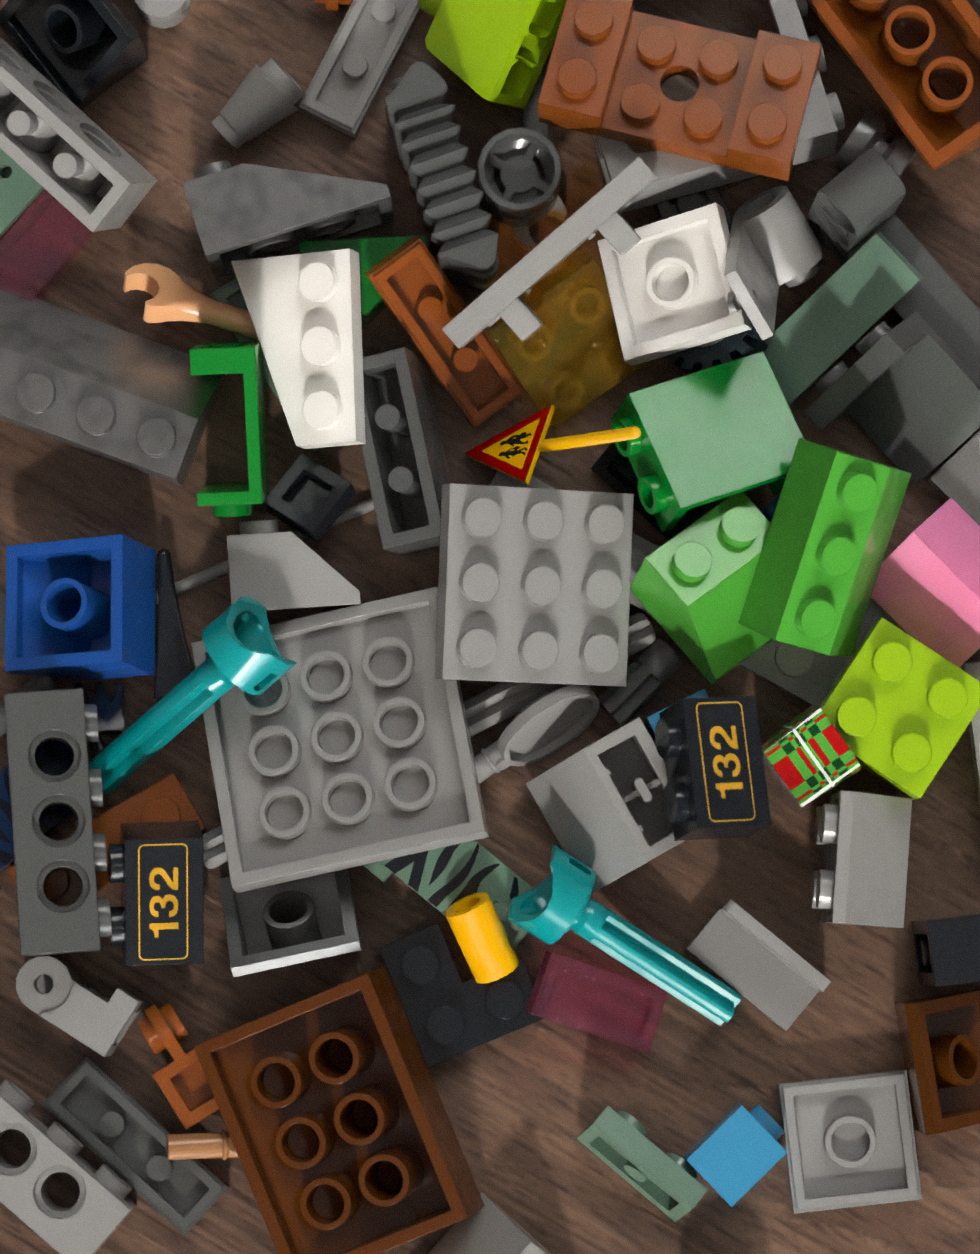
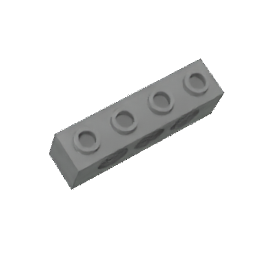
M0 37V148L91 232L121 228L158 180Z
M5 1079L0 1085V1138L8 1129L19 1130L29 1139L31 1153L23 1165L8 1163L0 1153V1202L59 1254H95L136 1207V1204L127 1197L132 1187L106 1164H102L98 1170L92 1167L78 1154L84 1147L83 1144L69 1130L56 1121L49 1128L30 1112L35 1102L16 1084ZM56 1172H65L72 1175L79 1184L80 1196L77 1203L72 1207H60L53 1203L48 1195V1181Z

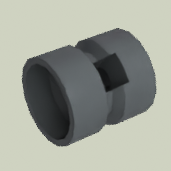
M524 127L506 129L493 136L482 149L478 162V189L484 191L482 204L486 212L490 213L499 223L520 227L530 226L544 219L555 206L560 189L561 165L560 156L553 143L540 132Z

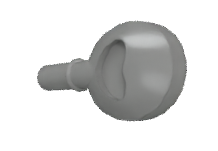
M588 685L560 687L546 692L522 708L505 728L500 738L487 748H481L480 753L474 757L479 784L494 773H500V771L507 769L509 766H526L541 761L576 739L591 724L600 707L599 699L591 687Z

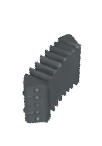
M415 62L409 67L403 77H397L393 80V92L391 95L384 97L387 127L393 143L397 144L399 161L403 162L404 175L409 177L411 193L417 197V211L423 214V230L432 233L430 248L439 251L436 259L437 264L450 282L484 292L497 281L499 276V259L497 254L499 234L489 230L491 214L484 211V205L481 204L484 198V191L474 187L477 171L465 166L469 155V147L458 143L461 125L451 122L456 111V105L443 104L448 93L446 82L427 63Z

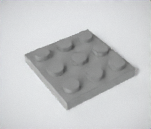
M456 483L442 484L435 679L626 687L634 494Z

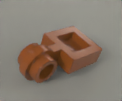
M167 1003L159 1009L153 1004L144 1010L147 1016L136 1022L156 1056L167 1049L173 1058L171 1062L154 1071L152 1075L187 1130L219 1110L194 1047L184 1052L179 1044V1041L189 1036L171 1004Z

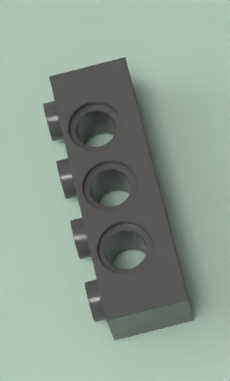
M83 688L5 693L4 711L20 957L99 951L100 937L112 936L110 899L109 897L97 898L95 872L107 871L105 832L93 833L91 807L103 806L101 768L88 769L87 743L99 742L96 703L84 704ZM59 741L70 749L73 763L68 771L61 775L53 776L42 772L35 762V752L43 743ZM53 805L68 807L77 819L75 833L68 839L61 841L46 837L39 826V817L46 808ZM58 869H66L73 872L81 883L80 897L76 902L68 906H58L51 903L43 890L45 878L51 872Z

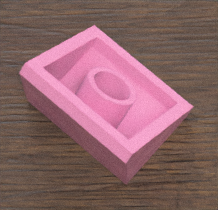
M950 498L881 563L871 599L902 631L959 668L980 649V526Z

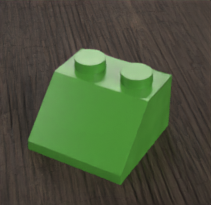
M744 492L730 496L645 557L630 586V591L711 685L773 640L739 624V619L771 525Z

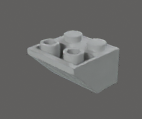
M640 717L583 748L526 783L562 850L596 872L592 893L686 841L674 840L673 824L668 822L665 817L663 792L668 783L664 759L659 756L656 745Z
M841 790L828 796V804L817 807L814 840L817 845H825L824 869L813 870L810 908L821 909L820 923L904 928L912 799Z

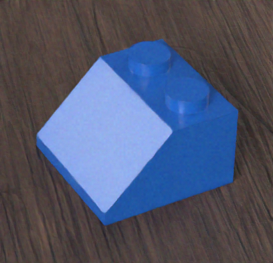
M123 534L6 546L5 672L10 674L93 680L155 675V550Z

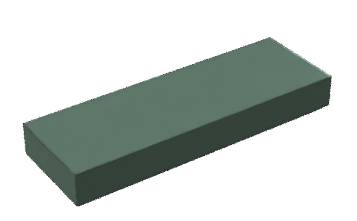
M881 232L875 233L774 331L773 336L764 341L768 344L764 354L789 407L924 278Z

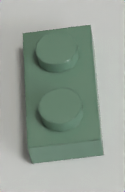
M607 1105L588 1123L576 1139L676 1222L694 1209L708 1189L696 1180L697 1173L686 1160L674 1153L668 1152L665 1154L647 1139V1130L635 1117L624 1111L619 1110L616 1112Z

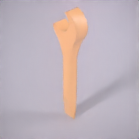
M143 263L125 271L124 293L130 290H141L154 297L145 301L143 316L145 322H197L259 340L248 310L214 300L200 293L184 282L170 268L160 264Z

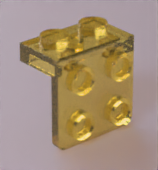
M579 247L531 288L532 291L528 295L522 296L524 301L543 322V326L531 337L521 341L502 318L491 327L488 326L484 329V332L493 345L499 349L537 410L540 411L551 404L556 407L550 425L553 426L560 425L647 363L644 362L632 366L624 361L606 278L595 260Z

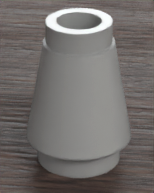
M270 57L261 67L257 63L254 64L221 109L220 114L212 121V124L238 150L245 142H249L299 110L296 103L306 93L291 75L273 57Z

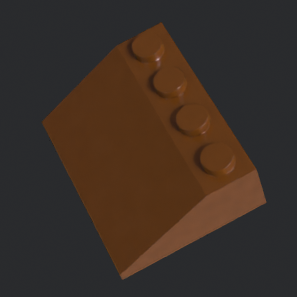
M386 966L194 1045L278 1254H380L467 1219L484 1206Z

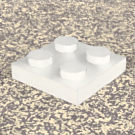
M712 203L635 228L634 230L641 237V240L622 256L619 255L606 238L597 241L624 361L628 364L635 366L752 329L750 319L744 309L732 314L727 307L728 292L732 291V288L724 277L730 233L724 208L719 204Z

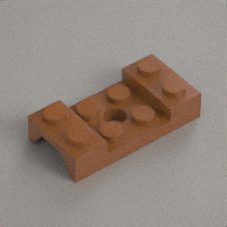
M567 0L538 99L539 122L789 181L811 87L820 65L822 44L763 30L758 31L756 39L634 11L633 0ZM682 75L692 79L697 85L698 90L689 100L677 102L670 100L663 94L661 90L663 83L672 76Z

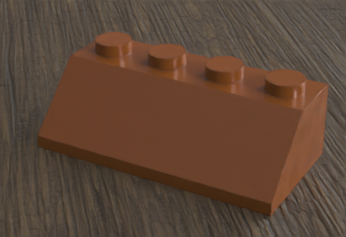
M807 0L932 172L980 146V17L967 0Z

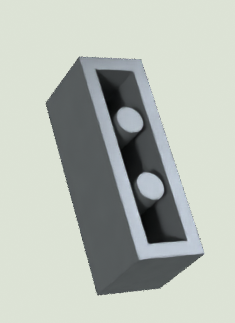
M406 347L363 357L366 444H361L383 550L405 556L440 547L442 484H448L451 481L425 360L421 355Z

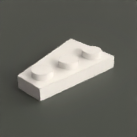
M349 248L231 261L296 446L304 449L366 444L359 253Z

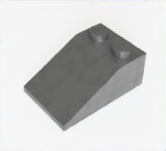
M227 160L213 162L196 169L193 172L194 179L182 183L206 259L215 280L235 274L231 261L293 255L300 253V241L339 240L394 222L391 194L388 185L383 183L247 163L231 167L230 162Z

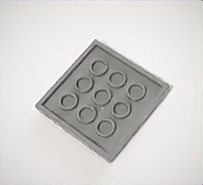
M438 586L269 625L279 652L284 658L297 662L296 665L261 695H251L234 685L203 712L231 886L237 893L489 837L460 680L435 679ZM203 640L191 643L195 669L209 657Z

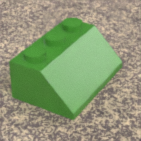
M799 438L739 619V624L779 642L829 656H851L912 473Z

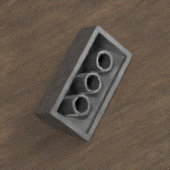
M0 285V420L183 487L225 374L191 375L190 354Z

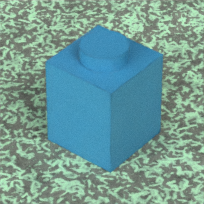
M737 1102L683 1157L732 1207L787 1153L777 1142L785 1131L759 1104L748 1112L743 1105Z

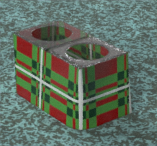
M810 704L761 743L764 765L769 772H772L771 775L773 774L775 781L779 782L778 785L788 799L800 807H803L862 769L860 763L825 713L816 705Z

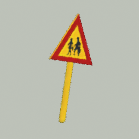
M551 404L465 454L475 461L529 485L540 452L638 439L641 436V430L637 426L545 439L556 408Z

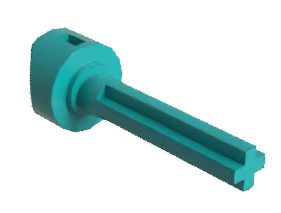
M241 596L202 631L203 643L209 657L88 763L89 768H101L103 793L110 794L234 685L251 695H261L296 665L297 662L284 658L279 652L271 634L266 607L250 597Z
M553 845L550 859V874L535 888L512 898L507 911V919L547 945L554 944L564 933L572 929L578 936L598 947L719 1026L723 1022L728 1023L734 1015V1008L741 1001L742 995L601 903L590 899L596 880V872Z

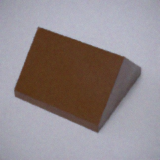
M980 989L895 1002L915 1130L925 1135H931L980 1124Z

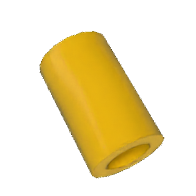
M488 893L471 894L456 901L446 909L444 914L477 983L485 984L499 980L518 967L520 963L518 957L510 946L506 931Z

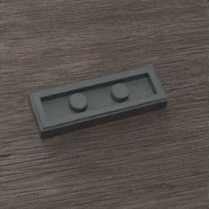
M86 1056L43 1103L52 1114L184 1236L230 1187L201 1159L167 1160L166 1135L173 1133L90 1056Z

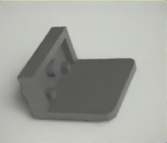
M915 312L892 329L883 321L855 346L862 355L856 363L849 368L844 361H841L814 386L821 393V396L805 411V414L822 431L847 412L898 469L912 473L910 481L919 482L980 428V381L926 321Z

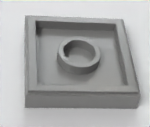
M901 1069L777 1083L782 1129L785 1131L783 1140L784 1148L787 1151L785 1157L791 1208L794 1214L922 1199L907 1070Z

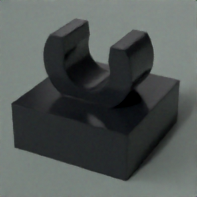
M301 453L267 496L264 505L269 514L319 543L356 496L352 483Z

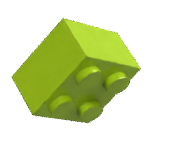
M881 617L873 623L818 709H822L863 769L912 800L921 799L979 710L980 681Z

